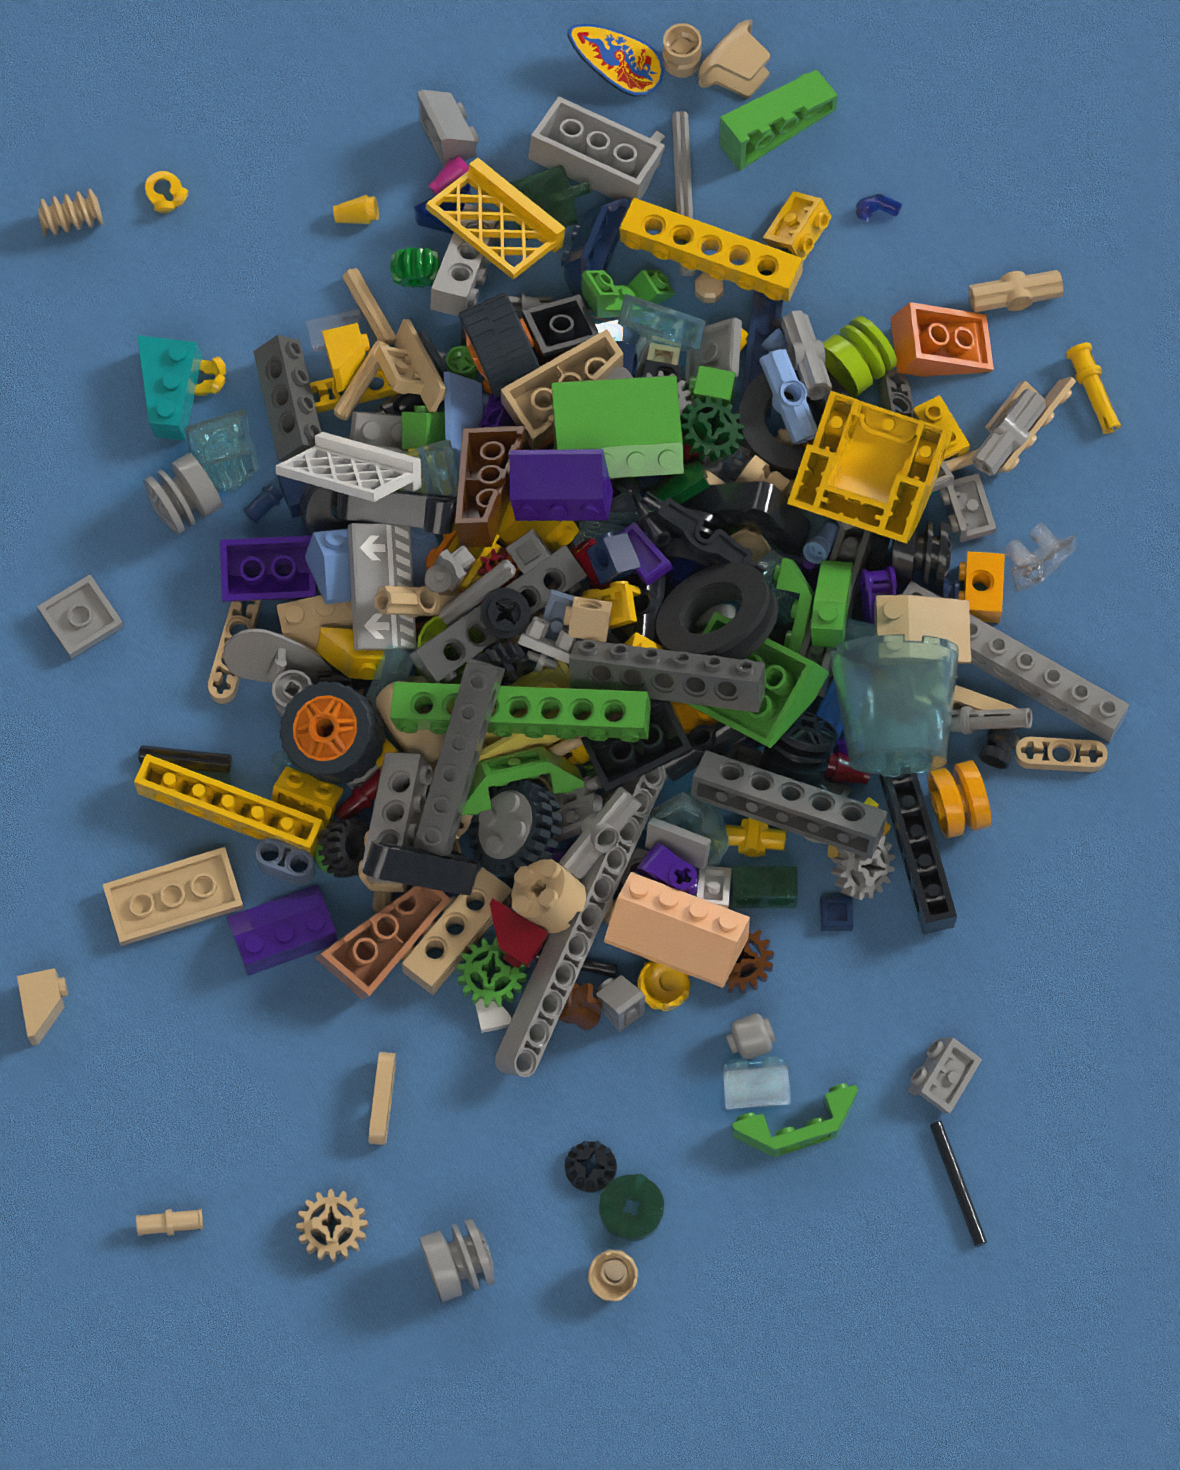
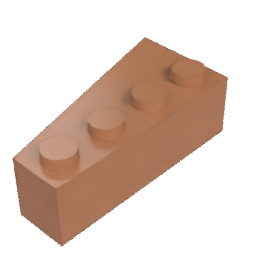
M413 886L314 958L363 1000L374 992L451 898L440 890Z

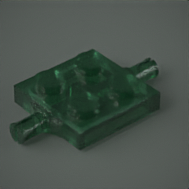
M563 165L510 182L511 185L564 227L579 223L575 210V198L592 193L589 181L571 186ZM514 221L517 230H521V226Z

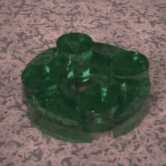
M628 1174L617 1177L602 1191L599 1215L603 1226L610 1234L627 1239V1241H639L651 1236L658 1229L663 1218L664 1199L657 1185L647 1179L646 1176L642 1174ZM632 1200V1202L640 1204L637 1208V1215L633 1216L631 1212L624 1213L623 1208L626 1207V1201Z

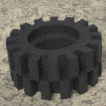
M358 818L334 821L325 826L326 829L321 831L320 835L324 838L318 840V845L323 846V850H318L319 856L324 855L325 859L321 863L323 866L329 865L326 871L329 874L334 873V877L347 878L359 875V863L363 860L365 853L364 837L370 828L369 826L364 827V821H358ZM345 840L348 841L350 846V857L346 853Z

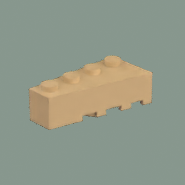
M608 329L501 389V403L516 426H525L528 445L531 450H536L554 433L551 383L604 380L615 368L623 367V352Z

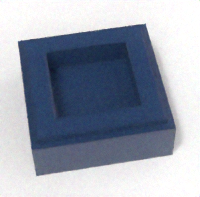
M820 897L821 931H853V897Z

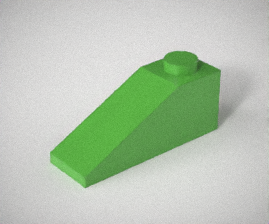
M821 560L811 622L812 646L844 648L853 562Z

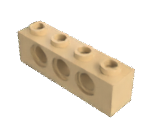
M483 867L476 876L471 895L460 894L457 898L451 897V900L443 908L442 912L444 914L437 922L433 920L422 933L423 939L418 945L415 946L413 944L402 957L403 973L431 995H434L457 968V965L462 962L461 954H468L471 951L470 945L472 943L476 945L494 924L489 905L492 898L508 907L512 902L511 894L513 889ZM473 900H479L484 903L483 908L477 911L469 909L467 905ZM453 924H459L464 927V930L457 935L450 934L447 931L449 926ZM433 948H439L444 952L438 959L429 958L427 953Z

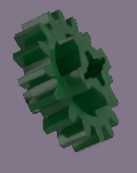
M706 396L702 402L699 398H695L691 405H686L680 420L682 435H684L682 442L683 445H690V455L698 452L700 453V461L709 456L712 463H715L719 457L726 461L731 454L734 455L739 448V444L744 439V436L740 433L745 427L743 424L736 422L740 414L732 415L730 412L732 409L731 404L723 407L721 398L712 403L710 396Z

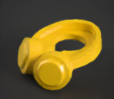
M167 171L153 173L145 183L146 195L154 206V211L159 213H169L175 210V207L179 208L184 204L189 195V190L182 187L180 180L174 174ZM166 180L171 184L169 191L173 196L172 201H167L163 194H158L154 191V185L157 181Z
M219 356L212 358L211 361L201 360L200 370L205 375L213 374L215 378L213 380H204L201 384H197L194 392L195 396H204L211 393L216 395L225 384V363Z

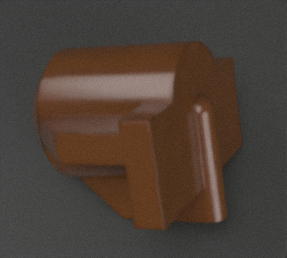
M574 983L559 1017L560 1020L565 1023L575 1024L583 1030H590L598 1024L601 1018L602 1002L592 997V984L587 983L579 986Z

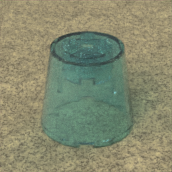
M891 634L846 641L837 645V651H830L831 666L851 768L865 773L882 774L884 777H897L901 774L928 772L938 769L947 763L959 659V647L954 642L926 635L922 636V641H905V634Z

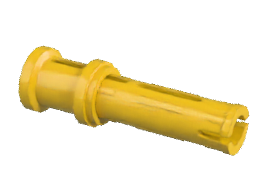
M1089 342L1075 345L1065 353L1067 359L1072 361L1077 373L1075 379L1079 384H1083L1102 428V433L1115 432L1113 427L1118 430L1121 428V423L1118 421L1101 381L1102 369L1099 365H1096L1092 356V345Z

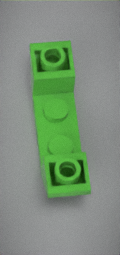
M604 270L584 271L581 274L582 295L597 318L635 317L668 300L675 294L669 284L668 277L661 270H641L628 285L615 286L613 285L612 278Z
M782 558L781 564L777 563L773 576V581L777 582L776 589L800 594L799 600L795 599L792 605L791 618H795L792 631H787L784 647L799 654L813 612L815 593L795 561Z
M542 746L481 760L476 766L462 816L477 815L482 811L492 809L488 787L504 786L512 781L525 778L534 779L542 774H547L551 789L554 794L570 793L575 789L585 787L584 780L576 765Z
M842 1083L828 1090L829 1093H826L824 1097V1105L829 1120H825L824 1117L815 1118L808 1121L806 1127L794 1130V1127L783 1128L775 1133L776 1136L771 1137L764 1114L755 1116L754 1112L738 1116L736 1122L732 1123V1135L734 1138L774 1158L835 1139L857 1098V1085L847 1086L846 1083Z

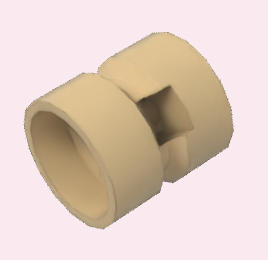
M679 23L666 30L663 36V65L665 70L675 77H689L697 72L701 65L702 37L694 26L687 23Z
M755 455L734 483L764 481L775 485L783 492L790 480L778 471L770 472L769 465Z

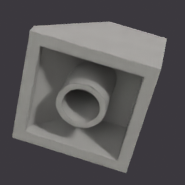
M418 91L419 119L442 166L444 167L450 158L454 159L459 156L465 161L477 156L476 143H479V138L474 127H468L465 121L467 115L462 103H456L452 94L448 92Z

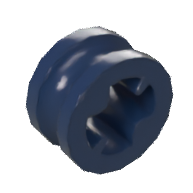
M944 579L941 598L958 599L959 580L949 583L947 579Z

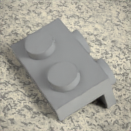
M979 473L955 479L953 484L939 489L943 506L949 505L951 515H948V522L952 534H958L960 543L996 533V525Z

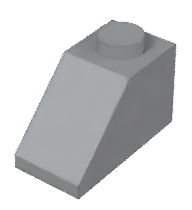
M622 975L615 980L612 978L607 979L597 988L598 992L595 994V999L602 1002V1012L618 1032H621L645 1014V995Z

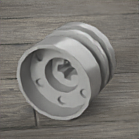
M189 452L171 463L172 472L175 476L173 479L161 469L156 472L161 486L152 476L143 480L152 507L159 518L176 535L185 531L181 518L189 527L195 524L192 509H195L201 516L206 518L223 507L212 481L200 463Z
M472 1218L464 1220L467 1236L462 1237L457 1224L452 1225L453 1241L447 1243L440 1230L419 1237L428 1269L442 1303L462 1296L461 1280L467 1278L474 1291L479 1290L476 1277L479 1273L482 1274L487 1286L495 1284L493 1276L494 1263L483 1233L481 1234Z

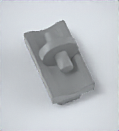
M464 545L452 554L447 549L439 554L434 565L426 571L424 582L430 591L442 593L449 588L453 592L460 586L467 574L466 572L471 568L470 565L475 561Z
M534 617L527 629L521 633L518 644L540 652L539 654L528 650L526 655L529 660L536 662L534 672L540 674L543 665L555 670L558 661L547 657V655L569 664V657L576 638L568 637L569 630L561 628L556 642L545 638L550 623Z

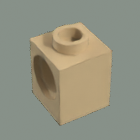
M574 597L573 606H566L563 625L569 626L568 637L606 642L612 602Z

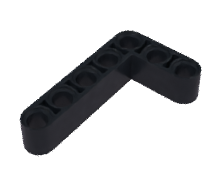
M764 481L710 485L705 490L680 504L687 509H696L719 518L725 525L754 524L780 551L790 555H800L803 553L811 526L810 521L797 507L787 504L788 498L775 485Z

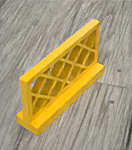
M476 158L469 164V171L426 203V209L513 280L549 251L555 253L563 247L565 227L479 158ZM469 184L477 190L478 195L460 194V189ZM443 202H456V211H444L439 205ZM460 203H478V212L460 211ZM482 203L494 204L499 208V212H482ZM461 220H478V229H466L461 225ZM482 220L500 221V230L482 229ZM504 221L517 222L521 226V230H504ZM482 237L500 238V247L487 246L482 242ZM504 238H521L522 247H504ZM525 239H538L543 245L539 248H527ZM504 255L522 256V261L513 267L504 260Z

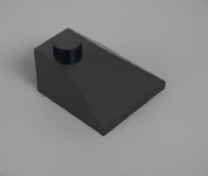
M580 294L522 310V318L535 345L532 349L536 357H547L571 350L599 334Z

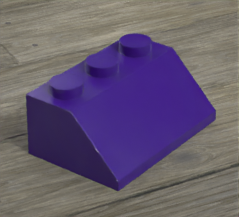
M603 449L510 450V501L516 521L608 520L613 489Z
M312 535L220 540L222 602L315 597L317 595V584L305 559Z
M317 885L227 917L248 976L322 950L338 941L336 930Z

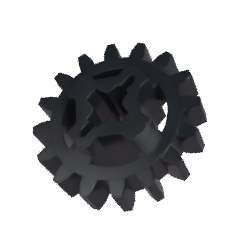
M508 642L504 647L498 644L491 649L488 648L484 653L477 654L473 658V660L505 669L500 686L514 684L518 679L517 677L523 675L521 670L528 668L526 662L529 661L518 643L513 645L511 642Z

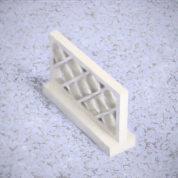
M325 432L315 435L314 447L276 465L277 475L372 502L400 488L412 492L421 488V464L419 458Z

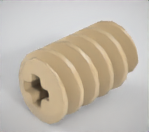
M91 189L87 190L86 199L83 198L79 191L75 194V201H72L68 194H64L62 204L59 203L56 196L52 197L51 206H48L44 199H40L38 213L44 238L47 234V228L51 230L53 235H58L60 225L66 233L70 232L71 223L74 224L78 231L82 230L84 220L89 228H93L95 218L98 219L102 226L104 225L98 197L95 196Z

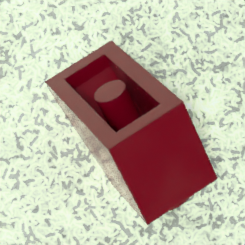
M492 898L489 905L499 948L505 953L502 959L518 969L522 964L529 968L549 937L548 932Z

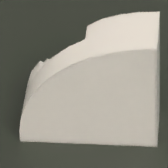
M480 999L475 1004L481 1033L509 1027L512 1019L504 1007H498L496 1002L491 1001L489 1007L485 1008L483 999Z

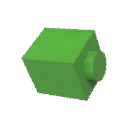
M415 405L414 411L402 412V449L421 448L424 450H436L438 448L442 449V447L445 449V412H430L426 405Z

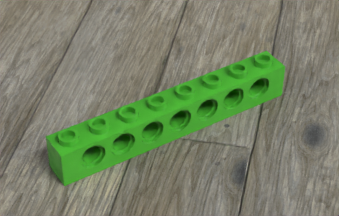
M394 682L390 719L395 728L404 733L430 730V732L435 734H446L451 718L450 713L454 708L460 684ZM500 686L494 705L496 711L491 715L487 732L499 737H510L512 734H524L529 738L556 735L560 739L571 740L575 736H585L594 741H605L607 737L620 738V740L625 742H637L639 739H648L651 700L648 692ZM423 706H433L432 710L429 713H419L420 709ZM519 709L528 710L521 718L513 717L514 713ZM549 711H559L557 717L553 719L545 718ZM581 712H591L590 717L586 720L580 721L576 719ZM613 713L623 714L622 718L616 722L608 721V718Z

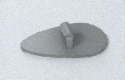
M264 629L240 631L228 640L223 652L226 667L233 674L244 679L273 683L280 673L287 670H298L305 673L310 678L311 683L318 682V671H332L329 663L314 650L283 635Z

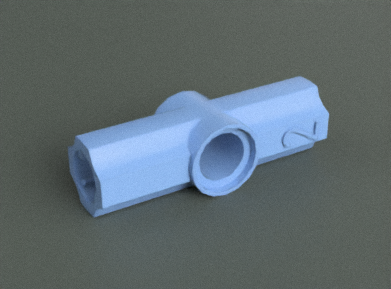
M786 349L772 351L762 356L759 361L773 393L772 405L781 414L793 445H799L814 439L818 429L806 401L807 390L804 384L797 379ZM784 392L792 394L795 402L788 401L784 396Z

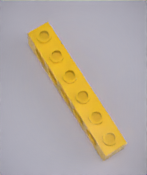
M633 198L620 226V241L631 249H642L651 252L661 260L670 259L676 261L686 269H698L708 273L709 276L716 280L725 279L734 282L744 290H756L775 301H790L803 272V258L637 198ZM650 230L660 231V233L656 235H651L647 232ZM678 240L688 241L685 245H678L675 242ZM706 250H714L717 253L713 255H706L703 252H705ZM735 260H742L745 262L742 265L732 264V262ZM770 270L773 274L765 276L760 274V272Z
M146 754L134 780L137 793L141 796L261 841L267 838L277 839L309 852L312 859L315 856L318 840L323 838L320 833L325 829L323 820L149 754Z

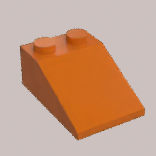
M909 302L890 317L894 352L897 358V373L928 377L986 373L994 370L986 314Z

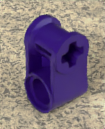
M887 566L885 570L868 572L867 569H861L859 571L863 617L867 623L874 626V602L876 596L896 595L897 581L895 570L892 566Z
M659 843L653 845L636 868L640 876L693 896L697 893L696 869Z

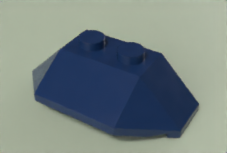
M622 198L586 213L582 223H576L571 237V240L574 242L571 249L566 248L562 256L561 266L564 267V279L573 296L581 295L588 310L591 307L582 295L581 274L584 271L604 270L606 273L620 239V226L629 209L630 199Z

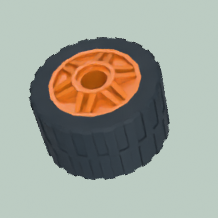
M503 292L459 312L458 316L465 331L466 346L477 370L487 380L495 397L501 396L502 388L540 367L532 349L535 345L523 318H518L506 293Z
M326 681L315 685L311 684L293 696L294 698L287 704L284 715L281 717V730L279 733L284 752L287 753L288 759L298 766L300 770L320 781L340 784L353 782V780L366 775V772L376 765L377 759L383 752L385 726L383 720H381L380 712L372 705L371 701L349 686H344L338 682L328 683Z

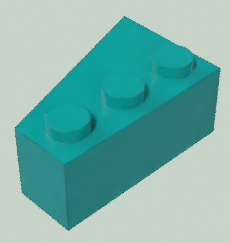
M137 335L148 421L155 437L185 441L195 397V387L198 383L201 360L203 359L198 344L192 341Z

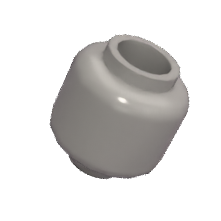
M758 1013L733 1021L731 1024L732 1034L726 1035L732 1054L739 1052L744 1060H751L771 1052L772 1043L776 1042L768 1017L763 1019Z

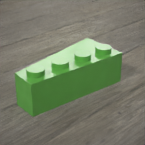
M817 69L808 74H802L796 80L721 116L719 146L738 170L741 171L837 109L838 95Z

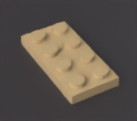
M225 847L102 884L121 946L244 909Z

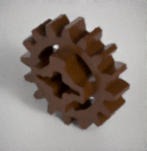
M750 925L748 940L740 954L743 955V959L740 963H735L725 983L728 985V993L730 994L735 987H739L741 994H745L746 986L749 985L754 991L757 990V980L766 983L768 976L764 971L771 972L773 969V964L768 960L773 959L774 952L766 950L770 946L769 939L761 941L760 930H757L754 934L750 933ZM749 943L757 949L758 953L752 952ZM748 972H751V973H752L751 975H749V976H747V977H742V978H740L742 975H744V974H746V973H748Z

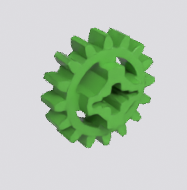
M497 938L494 939L493 945H488L486 939H482V947L477 948L472 943L470 945L471 954H461V960L465 964L457 965V972L463 974L457 978L458 985H466L462 990L463 995L466 997L473 994L472 1003L474 1005L480 999H483L485 1008L489 1007L491 1001L496 1002L498 1007H502V1000L505 998L510 1003L514 1002L512 993L521 994L523 991L522 986L518 982L523 983L527 980L526 974L521 972L526 969V966L522 964L518 969L511 965L512 968L504 965L500 958L504 957L505 953L500 950ZM488 955L487 957H485V958H484L483 960H481L480 962L477 961L479 958ZM493 963H495L496 973H494L489 984L487 974H489ZM471 978H473V981H479L483 986V990L477 988ZM503 985H507L504 989L496 992Z

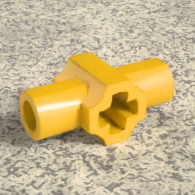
M751 818L742 819L741 826L722 825L721 845L737 846L738 852L748 857L766 856V849L785 851L787 831L770 829L769 824Z

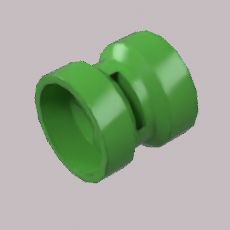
M466 346L452 348L446 356L448 372L475 381L477 368Z

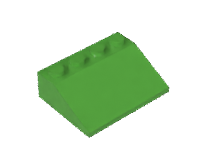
M676 375L551 383L554 450L603 449L610 478L684 474L683 442Z
M714 612L702 634L722 628L731 619ZM767 638L756 651L745 658L765 663V694L758 713L695 704L687 705L771 748L815 700L829 672L814 661Z

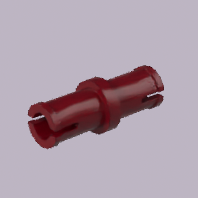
M379 768L359 788L356 786L352 790L353 794L335 810L334 814L339 820L355 818L366 807L370 808L373 805L372 801L376 798L381 775Z

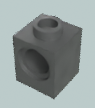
M534 528L506 547V550L523 574L551 555V552Z

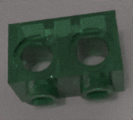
M733 866L732 908L797 907V866Z

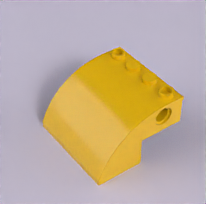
M830 391L813 444H807L787 504L907 544L927 505L953 431Z

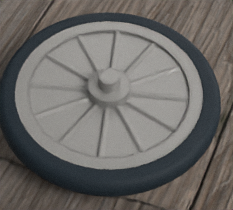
M420 330L418 332L419 337L439 375L444 380V372H448L443 359L446 355L444 351L440 353L439 350H436L425 330Z

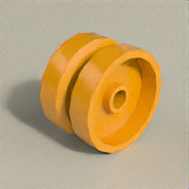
M973 760L955 764L953 776L946 768L928 771L927 785L936 820L945 838L949 839L963 835L966 823L974 831L991 827L992 820L988 796L980 772Z

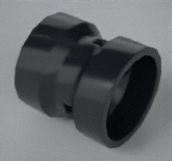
M1005 728L989 729L986 737L988 740L987 745L982 747L979 758L982 762L994 768L1007 769L1011 761V750L1016 748L1019 737L1014 732Z

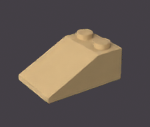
M913 595L876 596L874 602L876 665L971 664L969 600Z

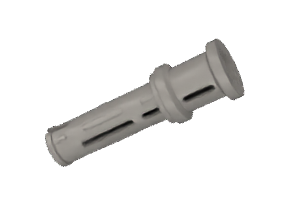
M964 706L961 710H945L944 707H939L934 715L935 730L939 736H944L947 732H962L964 735H969L979 729L1031 728L1033 720L1032 711L1029 707L996 710H974L969 706Z

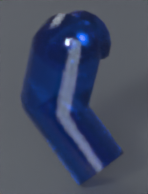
M874 194L860 199L856 205L857 210L855 213L862 220H868L873 212L879 210L896 217L900 212L902 203L882 194Z

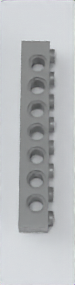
M910 581L902 595L941 598L913 581ZM970 614L972 665L1102 739L1111 742L1124 721L1130 704Z

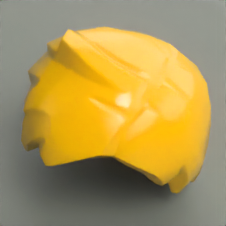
M651 960L644 962V967L637 981L638 989L645 995V1002L655 1010H673L683 1004L689 997L691 982L688 974Z

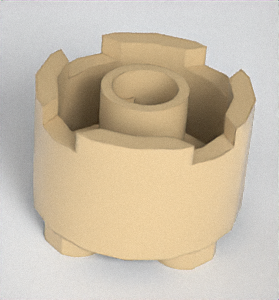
M553 859L539 860L529 866H522L515 873V883L511 894L512 908L519 915L548 933H559L568 929L571 926L568 922L575 916L576 912L582 913L586 902L585 886L576 876Z

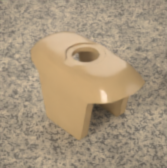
M752 19L738 23L703 61L698 72V83L701 88L719 85L749 99L767 80L769 71L764 66L770 60V53L751 35Z
M394 682L387 685L376 697V708L380 712L385 729L401 753L421 754L428 763L438 760L446 734H435L430 732V730L404 733L396 729L390 719ZM425 705L420 709L419 713L427 714L431 710Z

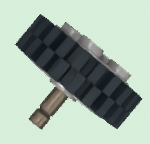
M526 779L512 781L504 786H491L493 793L489 792L492 809L482 811L479 816L473 815L471 822L477 823V828H470L469 835L476 837V839L470 841V848L476 850L472 854L474 859L479 860L480 866L484 867L486 871L514 880L515 873L520 867L529 866L541 859H551L553 855L548 849L549 847L556 849L559 843L552 840L553 835H561L562 828L555 826V823L562 822V815L555 813L561 809L559 803L554 801L556 796L549 792L547 787Z

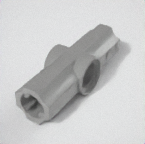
M802 310L792 311L787 316H784L781 322L788 343L787 354L793 369L797 370L800 382L806 387L807 396L811 400L822 399L823 396L830 394L832 389L825 367L826 355L824 344L821 340H816L808 315L804 314Z
M1030 389L1023 390L1009 410L1001 414L991 424L988 430L990 435L971 458L974 463L973 465L980 472H984L989 476L995 475L1008 456L1026 442L1030 435L1028 430L1047 407L1044 402L1045 400L1038 393Z
M619 787L599 813H593L584 819L581 824L582 834L559 863L574 876L582 879L602 853L611 852L618 846L620 831L642 804L625 789Z

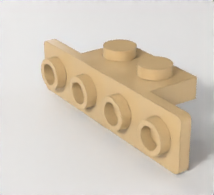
M403 319L394 342L396 348L379 345L375 357L392 390L400 394L412 393L421 395L428 411L436 412L440 402L445 398L446 387L412 322L409 319Z
M1073 377L1059 380L1047 396L1043 398L1047 407L1028 430L1030 433L1028 439L1018 450L1008 456L995 474L1008 473L1017 466L1020 461L1018 456L1021 452L1028 449L1036 441L1037 436L1035 434L1038 430L1046 426L1055 415L1053 411L1058 404L1064 403L1072 394L1070 389L1076 382ZM1026 380L1020 382L985 428L989 430L991 424L1001 414L1009 410L1023 390L1030 389L1033 392H1038Z

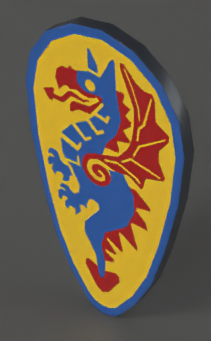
M579 24L569 28L567 37L580 58L606 82L622 93L633 97H642L654 92L661 84L664 74L663 61L657 50L647 42L600 25Z

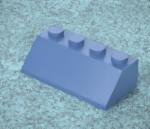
M444 372V385L446 387L444 401L448 495L457 497L463 428H478L488 403L489 395L482 394V383L452 372Z
M410 527L413 587L426 586L424 582L427 571L425 560L431 549L434 547L438 548L439 546L434 533L424 532V528ZM348 529L313 532L305 559L325 604L351 602Z

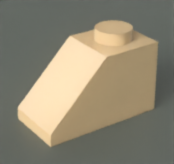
M55 968L17 976L27 1036L32 1046L40 1043L65 1008L63 997L68 996L65 977L59 978Z

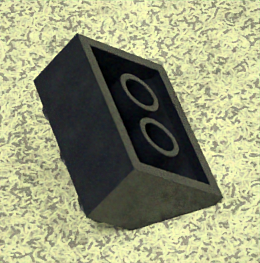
M657 699L651 702L648 739H639L637 742H625L620 740V738L607 737L605 741H594L585 736L580 738L606 793L693 750L672 703Z

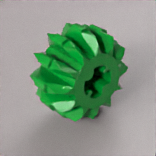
M407 247L406 249L397 250L396 253L391 255L390 272L393 282L402 287L424 288L425 286H432L441 266L438 252L431 251L429 248Z

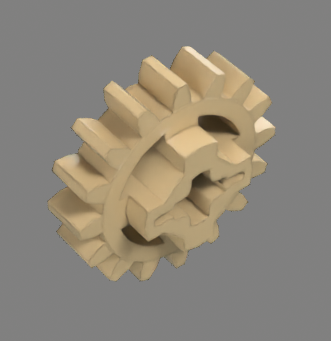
M329 1189L328 1197L323 1198L318 1192L316 1193L317 1201L315 1203L309 1200L305 1201L308 1211H299L298 1213L299 1218L304 1222L296 1224L297 1231L305 1232L299 1237V1241L301 1244L309 1242L306 1248L307 1253L310 1255L317 1250V1257L320 1261L325 1258V1255H330L332 1263H335L338 1254H342L343 1258L347 1260L349 1259V1249L356 1252L360 1250L357 1240L366 1241V1234L361 1229L368 1228V1221L360 1220V1218L366 1215L364 1208L355 1209L358 1205V1199L354 1197L348 1202L345 1191H342L339 1197H335L333 1189ZM338 1206L346 1209L352 1217L341 1214L338 1211ZM325 1208L319 1217H314L319 1210ZM332 1214L337 1223L335 1231H333V1238L327 1227L330 1225ZM312 1234L323 1237L327 1242V1246L316 1241ZM351 1234L344 1243H339L346 1235Z

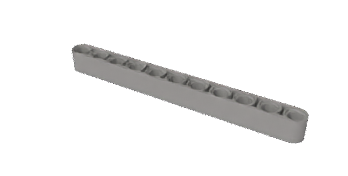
M664 765L621 786L642 805L620 831L618 846L611 852L602 853L582 879L578 878L586 890L584 910L582 913L576 912L575 916L568 922L571 925L568 929L559 933H550L496 1053L495 1065L501 1073L529 1077L535 1072L666 778Z

